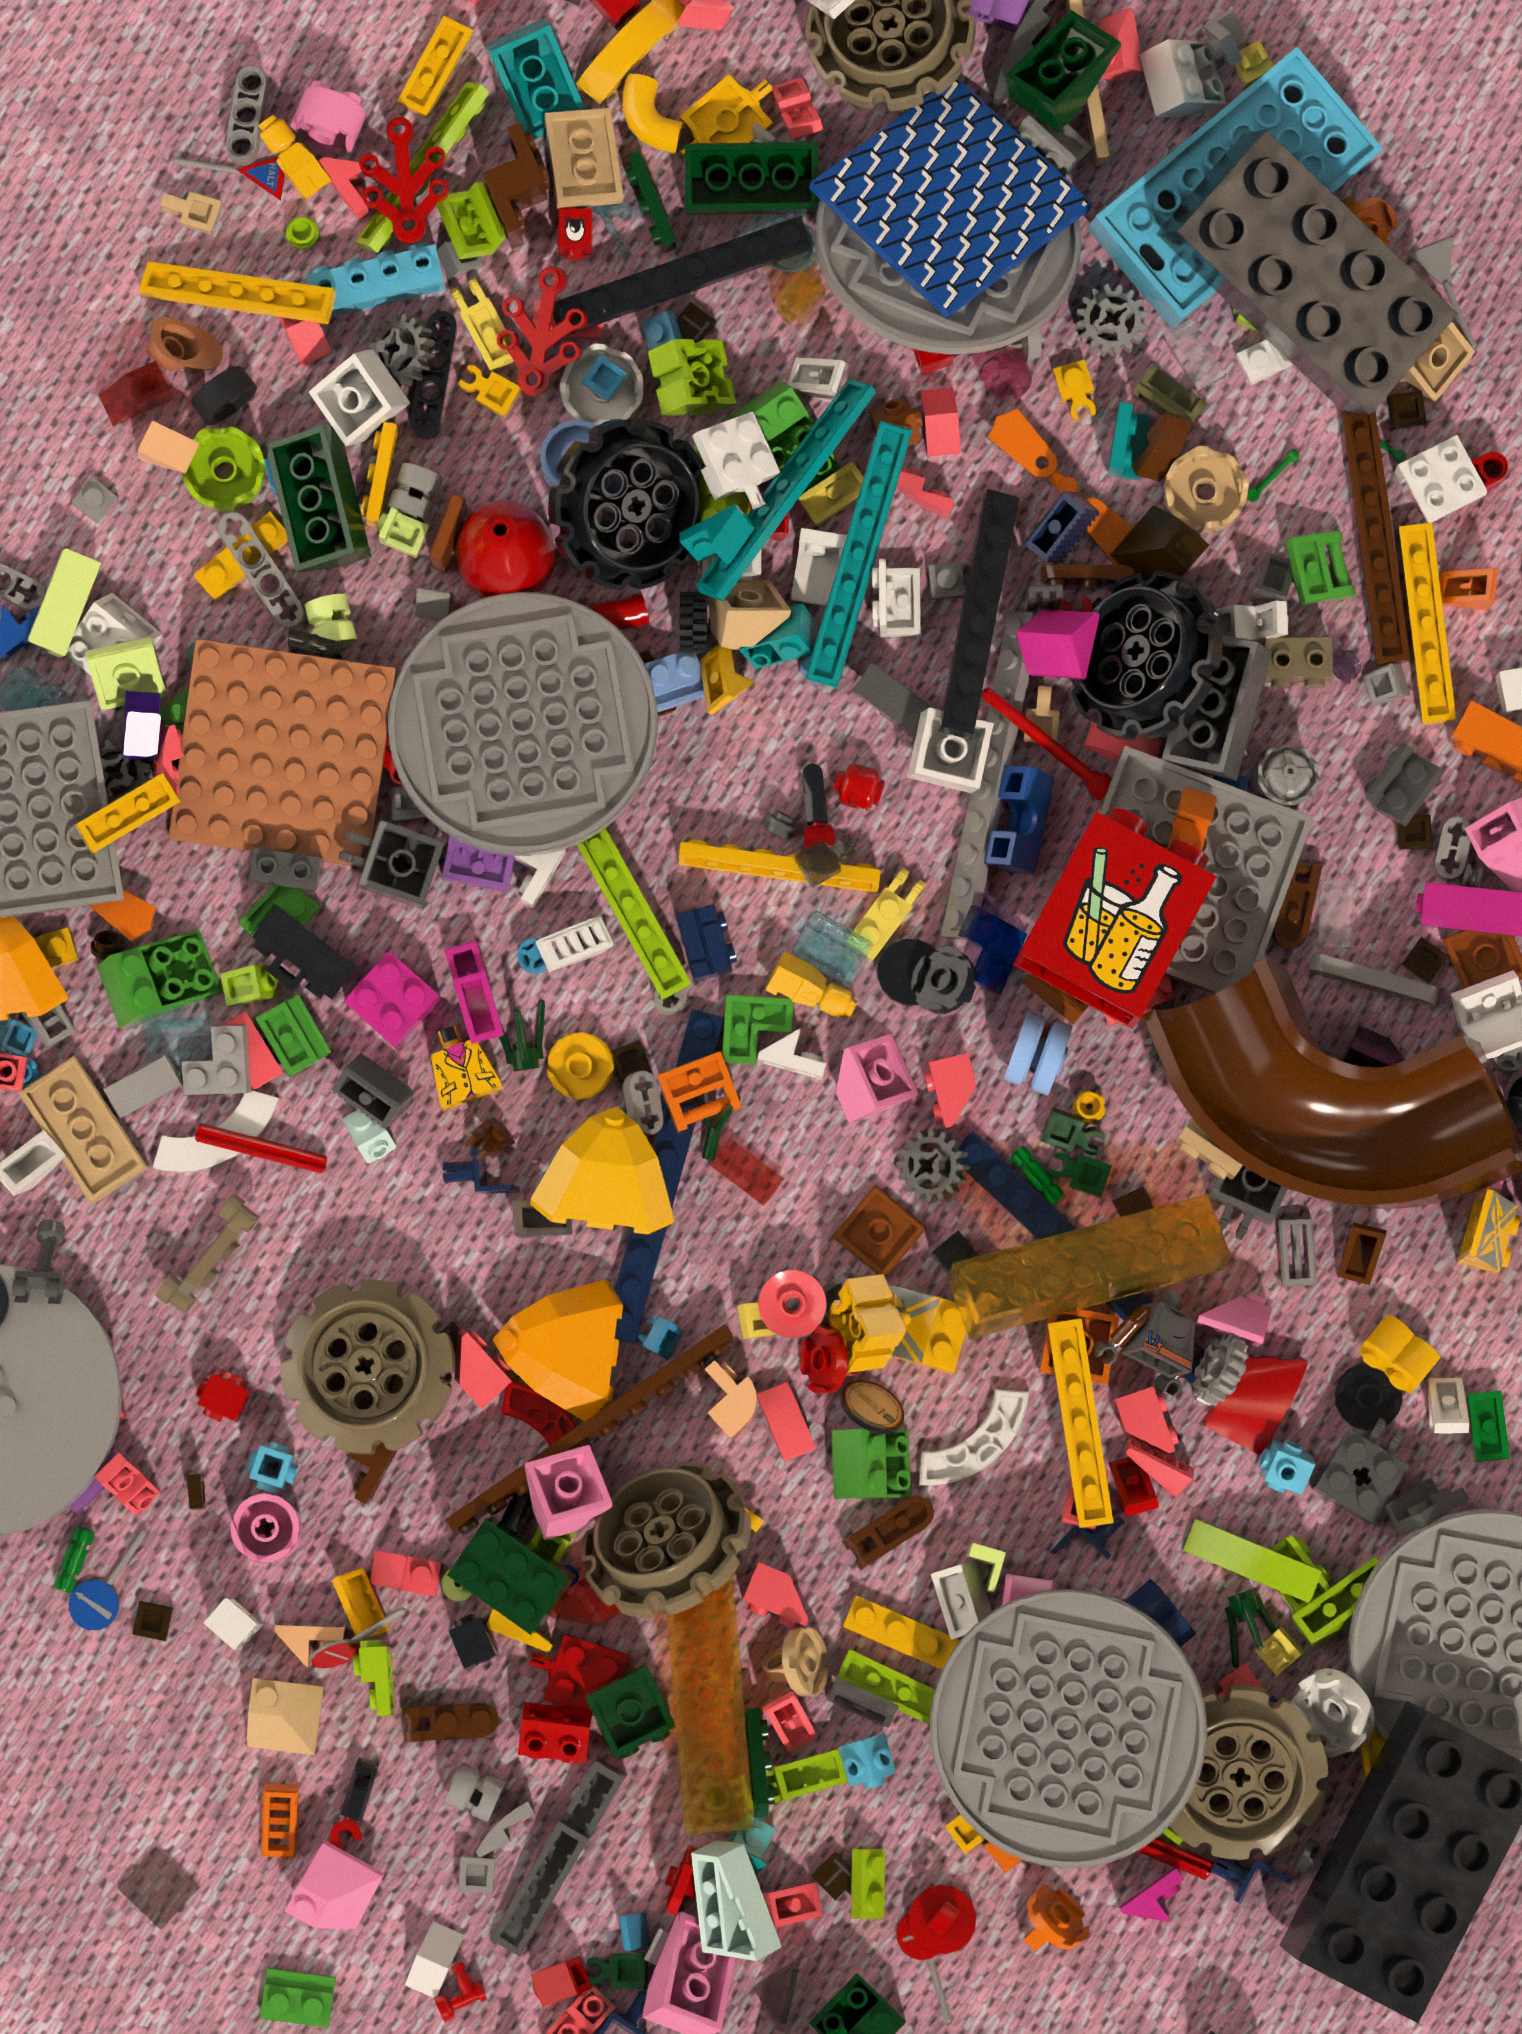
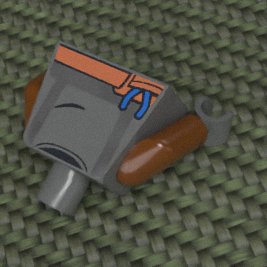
M1162 1290L1159 1301L1137 1307L1110 1335L1112 1340L1109 1343L1099 1341L1094 1344L1092 1354L1095 1357H1100L1107 1350L1106 1355L1103 1356L1101 1361L1105 1364H1113L1118 1356L1116 1349L1121 1347V1354L1160 1373L1155 1380V1388L1157 1390L1175 1396L1182 1389L1179 1379L1184 1378L1187 1373L1192 1371V1364L1199 1353L1194 1335L1195 1322L1192 1317L1177 1310L1180 1295L1177 1292Z

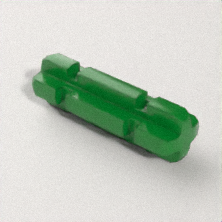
M1025 1146L1019 1147L1012 1153L1011 1160L1018 1168L1020 1166L1023 1168L1022 1173L1039 1192L1042 1191L1044 1193L1043 1197L1051 1205L1056 1204L1063 1198L1064 1191L1058 1184L1054 1185L1052 1183V1177L1036 1159L1033 1160L1031 1158L1032 1154Z
M81 1526L75 1528L72 1535L74 1542L73 1544L69 1543L60 1569L63 1571L61 1575L57 1574L54 1582L56 1589L66 1593L73 1592L77 1582L74 1580L75 1575L79 1576L89 1551L86 1550L87 1545L91 1546L95 1535L92 1530Z

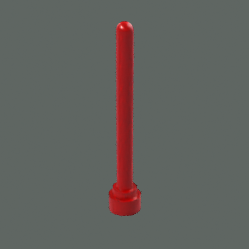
M984 688L982 690L981 697L984 701L1085 781V787L1088 788V793L1092 797L1100 801L1106 795L1112 780L1111 776L1106 772L1092 771L991 688Z

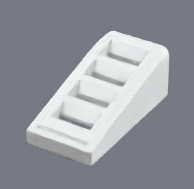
M601 916L588 919L538 939L535 942L549 972L600 955L613 946V941ZM577 934L580 935V937H581V939H582V941H583V944H584V946H585V948H586L585 950L583 949L582 944H581V942H580V940H579ZM566 938H567V941H568V943H569V945H570V947H571V949H572V952H573L572 955H571L570 950H569V948H568V946H567V944H566V942H565V939H566ZM554 942L556 943L557 948L562 956V959L560 960L558 959L557 954L552 946V943Z

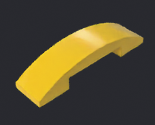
M652 0L606 45L581 75L576 85L595 103L601 106L622 84V79L665 35L668 36L678 26L677 23L685 6L678 0Z

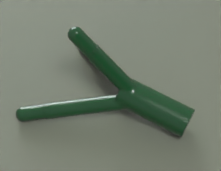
M702 1095L695 1097L698 1106L705 1104ZM732 1105L726 1107L715 1126L710 1117L703 1119L707 1128L702 1152L703 1159L715 1160L722 1128L733 1113Z

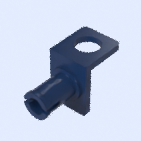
M475 1146L473 1148L474 1158L472 1161L443 1163L442 1170L447 1172L457 1171L456 1173H443L445 1184L473 1181L475 1192L480 1194L520 1192V1187L515 1185L487 1186L486 1157L483 1160H477L476 1156L479 1154V1151Z
M1112 1509V1515L1114 1517L1117 1513ZM1118 1516L1113 1521L1114 1523L1098 1525L1095 1530L1079 1528V1526L1075 1525L1050 1553L1055 1555L1078 1532L1105 1560H1108L1111 1554L1105 1549L1104 1543L1121 1525L1125 1524V1521Z
M1218 1857L1216 1861L1229 1869L1225 1870L1214 1864L1211 1871L1212 1874H1216L1238 1887V1893L1234 1901L1239 1904L1242 1903L1260 1868L1290 1885L1293 1881L1291 1878L1257 1859L1252 1867L1246 1868L1231 1859Z
M639 1990L638 1995L624 2016H619L612 2011L598 2034H604L611 2022L629 2034H646L641 2028L646 2019L642 2018L644 2008H641V2005L646 1999L647 1993Z

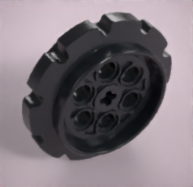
M619 418L609 420L589 430V441L587 444L575 441L560 460L556 472L560 474L561 482L558 486H552L549 491V523L560 527V533L555 537L554 541L562 557L572 568L583 570L586 567L585 578L587 580L616 590H623L626 583L629 582L630 587L641 590L667 580L670 577L669 568L672 564L683 567L692 556L680 543L679 533L700 523L698 476L703 469V465L692 446L685 440L675 439L673 441L674 431L663 424L636 418L630 427L627 420ZM638 464L639 473L638 476L634 478L633 471ZM610 476V485L605 489V479ZM658 487H660L661 495L656 500L655 493ZM600 509H603V517L601 521L598 522V512L600 511ZM653 519L654 528L649 533L648 525L650 521ZM624 530V532H625V539H624V541L620 544V542H619V536H620V534L622 533V531Z
M1155 571L1151 578L1142 573H1136L1114 583L1110 587L1111 593L1105 599L1098 597L1092 603V612H1096L1100 616L1086 679L1071 678L1077 681L1075 688L1071 691V695L1083 717L1093 723H1097L1099 730L1113 737L1129 741L1135 740L1137 734L1148 739L1157 738L1179 726V717L1185 712L1189 715L1194 714L1212 688V683L1209 682L1212 671L1219 669L1222 657L1223 637L1221 633L1213 629L1219 616L1209 597L1197 588H1192V583L1186 579L1164 571Z

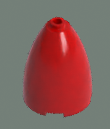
M499 500L480 506L467 517L456 541L455 552L459 574L467 587L480 598L512 592H539L549 581L555 567L556 549L547 524L535 511L519 502Z

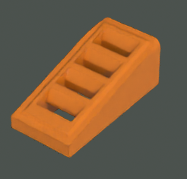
M264 1784L261 1856L296 1857L299 1784ZM271 1797L291 1798V1802L271 1801ZM270 1810L290 1811V1816H271ZM270 1825H290L289 1831L269 1830ZM269 1838L289 1839V1845L269 1844Z

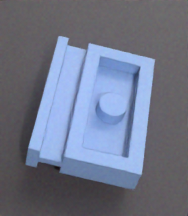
M679 652L645 663L653 684L658 712L705 697L701 665L695 652Z

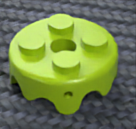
M235 427L221 429L204 428L200 430L193 439L199 443V446L186 473H182L183 482L188 492L195 501L213 511H236L247 506L261 492L266 477L264 457L255 439ZM227 462L234 467L233 474L229 478L220 479L215 475V469L220 463Z

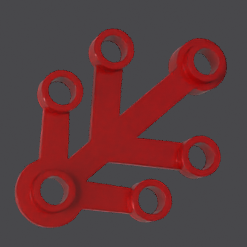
M396 117L388 123L386 132L389 141L395 145L398 179L380 166L378 158L373 154L362 156L359 166L365 176L373 177L400 198L401 211L384 200L381 190L376 186L367 187L363 191L362 198L367 207L378 210L393 222V231L397 239L410 244L419 241L426 232L425 218L440 201L445 200L449 196L447 182L443 179H434L429 184V194L414 209L413 197L436 169H440L445 165L446 156L440 147L429 148L425 154L426 161L411 177L408 144L413 140L414 130L408 119ZM398 125H403L406 128L402 134H396L393 131ZM438 153L442 156L441 160L436 163L431 162V155ZM367 161H374L376 163L372 170L364 168V164ZM438 185L445 187V191L440 195L433 193V189ZM370 193H377L379 198L375 202H369L367 196ZM413 221L415 227L409 231L403 228L404 223Z
M553 266L544 268L539 274L538 282L543 292L536 326L524 310L525 305L520 298L508 297L502 304L503 312L507 316L514 318L533 347L531 359L529 360L519 346V337L514 331L502 330L496 338L497 345L501 349L508 351L520 370L517 378L520 389L530 396H539L545 393L550 386L551 375L569 362H576L580 359L582 355L580 345L575 342H565L560 347L559 354L544 363L547 349L575 329L584 328L588 322V316L585 311L571 309L567 312L565 320L550 330L556 294L562 292L568 283L565 271ZM552 273L556 281L554 285L549 286L546 278ZM512 301H516L518 304V310L515 313H511L509 310V304ZM575 313L581 315V322L578 325H574L572 322V316ZM506 334L512 336V343L509 346H505L503 343V338ZM569 346H573L576 351L572 358H568L566 355V350ZM532 373L538 376V381L535 385H531L528 380Z

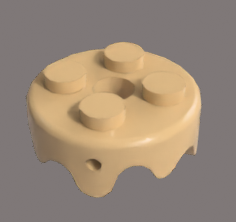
M1198 446L1176 459L1171 465L1163 487L1164 501L1170 515L1184 522L1194 532L1213 533L1228 527L1239 517L1245 506L1249 482L1247 475L1232 455L1214 451L1208 446ZM1205 483L1212 486L1214 489L1213 498L1209 500L1200 499L1196 495V487Z

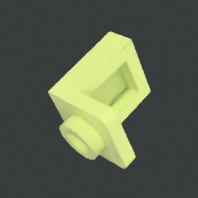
M391 507L388 514L382 513L376 527V531L380 533L379 541L381 544L415 558L418 557L430 529V525L399 513L395 507Z

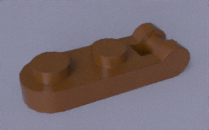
M1045 565L1041 567L1040 581L1047 583V585L1061 584L1063 589L1067 588V584H1081V589L1096 590L1101 588V584H1114L1125 577L1135 574V571L1127 565Z
M1299 857L1273 929L1275 942L1281 948L1286 950L1297 949L1305 942L1308 936L1323 866L1321 861L1313 860L1310 863L1301 861ZM1297 873L1309 876L1308 884L1296 882Z
M921 1496L908 1498L844 1539L842 1543L847 1550H852L857 1558L855 1563L861 1570L925 1529L933 1520V1506L926 1498ZM868 1536H871L877 1545L870 1552H868L862 1542Z
M485 1703L402 1708V1716L406 1718L407 1732H403L404 1742L481 1738L494 1733L499 1724L497 1711L494 1707ZM420 1717H430L431 1730L420 1731Z

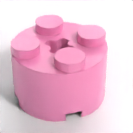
M312 81L311 86L304 90L290 128L296 136L299 131L307 136L305 143L312 147L332 154H340L342 149H346V153L349 154L353 150L364 123L366 112L360 105L362 99L358 95L351 92H343L341 94L331 90L323 82Z
M266 1493L257 1494L244 1500L236 1510L231 1523V1536L236 1548L247 1558L261 1563H276L289 1557L300 1544L303 1531L302 1520L297 1509L286 1499ZM265 1519L268 1523L275 1524V1528L271 1530L272 1536L269 1538L265 1534H259L258 1530L263 1527L262 1521Z

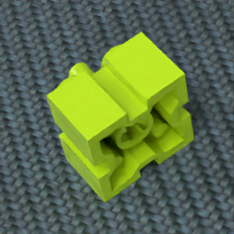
M673 339L648 351L653 377L660 379L661 382L656 392L662 416H682L690 412V416H710L736 404L731 378L724 377L723 368L728 366L723 340L703 339L694 343V339Z

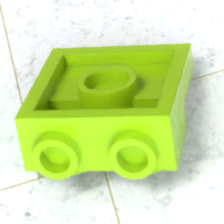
M383 1640L360 1641L359 1655L353 1656L354 1675L361 1676V1683L375 1682V1689H369L370 1708L371 1710H377V1716L395 1715L391 1646H383Z

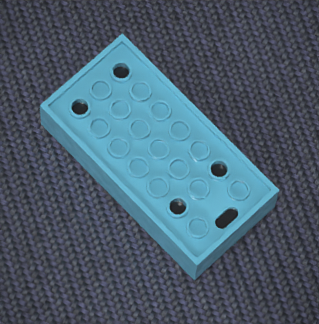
M1298 47L1293 49L1095 216L1086 228L1172 330L1217 292L1156 233L1243 133L1267 130L1332 193L1341 188L1383 150V147Z

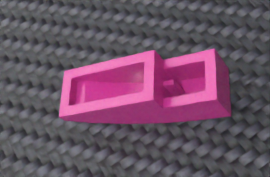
M477 941L444 950L471 1045L503 1036V1029Z

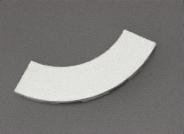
M256 1091L244 1093L236 1110L218 1128L259 1137L269 1124L276 1110L279 1098ZM162 1135L153 1169L178 1173L195 1172L219 1166L233 1159L240 1152L197 1142L195 1136L175 1138Z
M995 1389L992 1406L986 1419L969 1438L950 1448L922 1451L919 1485L933 1486L960 1481L976 1474L995 1461L1012 1442L1020 1428L1026 1412L1029 1392Z

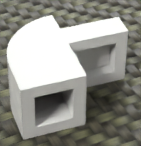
M1276 600L1259 606L1230 605L1216 610L1219 619L1214 624V630L1224 636L1263 644L1265 638H1278L1288 635L1287 601Z

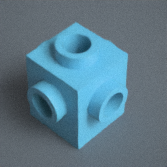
M1273 1440L1270 1449L1265 1448L1262 1452L1258 1466L1261 1468V1474L1268 1487L1279 1492H1284L1287 1489L1302 1495L1316 1464L1311 1454L1304 1452L1303 1447L1289 1440H1285L1284 1443Z
M270 1442L269 1448L260 1445L258 1452H252L247 1470L251 1471L249 1478L257 1481L256 1488L275 1493L277 1487L285 1490L287 1483L293 1485L299 1465L294 1464L296 1457L288 1454L289 1447ZM272 1462H278L281 1467L280 1472L276 1475H271L268 1471V1466Z
M885 1733L838 1747L850 1787L863 1783L865 1790L885 1784L883 1777L896 1773Z

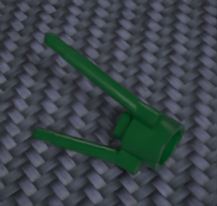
M543 999L538 1004L535 1048H533L532 1041L526 1042L521 1011L519 1009L514 1011L518 1043L512 1044L513 1051L504 1029V1035L499 1037L505 1052L507 1064H512L513 1072L540 1068L539 1060L544 1059L542 1044L545 1001Z
M1253 1589L1228 1597L1230 1606L1224 1608L1229 1624L1232 1665L1236 1669L1239 1667L1236 1617L1239 1623L1247 1621L1256 1647L1259 1650L1263 1648V1644L1254 1618L1259 1617L1258 1613L1271 1634L1277 1630L1263 1606L1261 1597L1256 1598Z

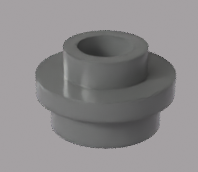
M776 810L774 814L767 812L765 816L767 821L764 824L767 830L784 839H787L790 833H795L796 828L792 825L793 818L779 810Z

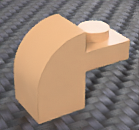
M714 1360L705 1368V1372L724 1391L726 1396L707 1414L732 1439L749 1423L754 1415L757 1404L756 1390L748 1376L737 1385L734 1380L738 1376L725 1361L719 1365Z

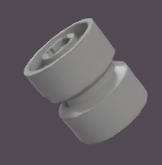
M402 463L396 480L399 488L392 491L387 509L390 510L391 507H395L399 513L422 523H427L433 508V503L430 499L437 496L443 477L427 468L411 463ZM410 492L415 495L420 496V499L409 496L408 493Z
M461 1763L444 1804L461 1811L469 1808L472 1816L489 1823L502 1795L506 1781L490 1774L481 1777L480 1770ZM476 1789L483 1793L482 1798L473 1796Z

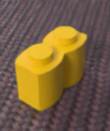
M1390 1314L1384 1317L1358 1349L1367 1365L1385 1372L1395 1388L1410 1394L1441 1358L1430 1344L1415 1336L1403 1322Z

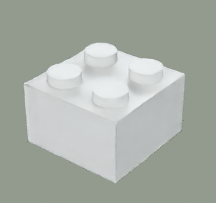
M374 349L354 353L309 391V394L345 446L364 442L376 430L378 431L383 427L384 422H389L410 404Z
M927 708L920 715L907 778L968 793H973L980 789L994 723L977 719L974 735L969 740L939 732L938 728L942 710Z

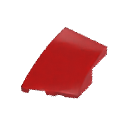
M1249 1355L1244 1361L1246 1363V1371L1240 1377L1241 1380L1237 1383L1236 1390L1230 1395L1226 1394L1224 1402L1219 1401L1216 1407H1210L1202 1419L1204 1426L1260 1456L1282 1422L1300 1386L1308 1366L1307 1359L1303 1357H1297V1360L1277 1359L1275 1356L1255 1358Z

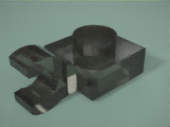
M850 834L839 839L830 848L823 840L797 854L794 861L813 888L840 873L841 866L838 862L856 853L854 848L857 845Z

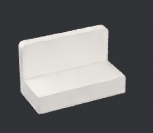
M976 1561L960 1564L931 1574L951 1640L964 1636L976 1623L992 1612Z

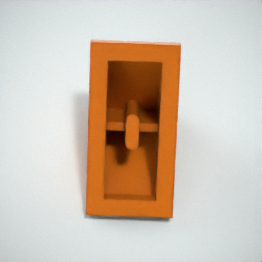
M1482 568L1441 571L1440 590L1442 605L1488 611L1494 603L1498 569Z

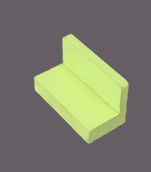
M972 1543L970 1544L967 1558L993 1565L985 1591L992 1594L995 1592L1006 1552Z

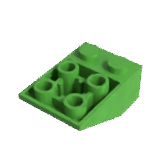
M780 380L726 417L727 420L753 411L779 470L783 468L814 426L813 420L793 388ZM833 453L803 493L842 468Z
M200 930L110 955L97 966L120 1029L149 1021L223 992Z

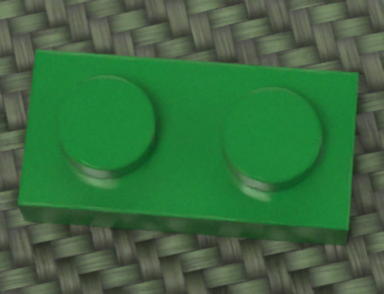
M1502 1391L1467 1394L1466 1400L1474 1463L1510 1459Z

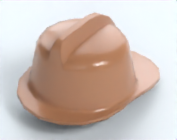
M168 317L157 318L152 323L150 329L151 341L146 348V354L151 356L163 369L173 372L190 367L196 370L208 371L215 369L221 364L223 359L222 347L209 332Z

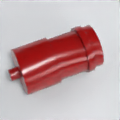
M632 594L631 597L615 601L608 600L587 606L604 616L619 630L635 626L642 627L644 626L643 624L650 623L643 594Z

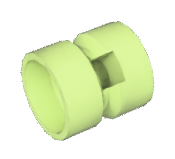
M346 594L327 595L313 599L305 604L309 624L315 626L311 631L315 645L320 643L335 648H343L358 641L353 622L347 620L351 612Z

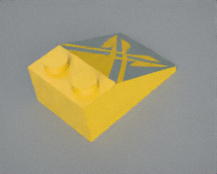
M1486 1189L1476 1196L1457 1263L1495 1274L1500 1272L1501 1267L1507 1268L1512 1253V1248L1507 1247L1510 1234H1517L1521 1216L1516 1215L1518 1206L1491 1189Z
M888 1284L892 1288L895 1297L892 1308L898 1309V1312L907 1311L911 1317L910 1323L906 1325V1333L899 1345L895 1347L891 1357L953 1375L973 1307Z

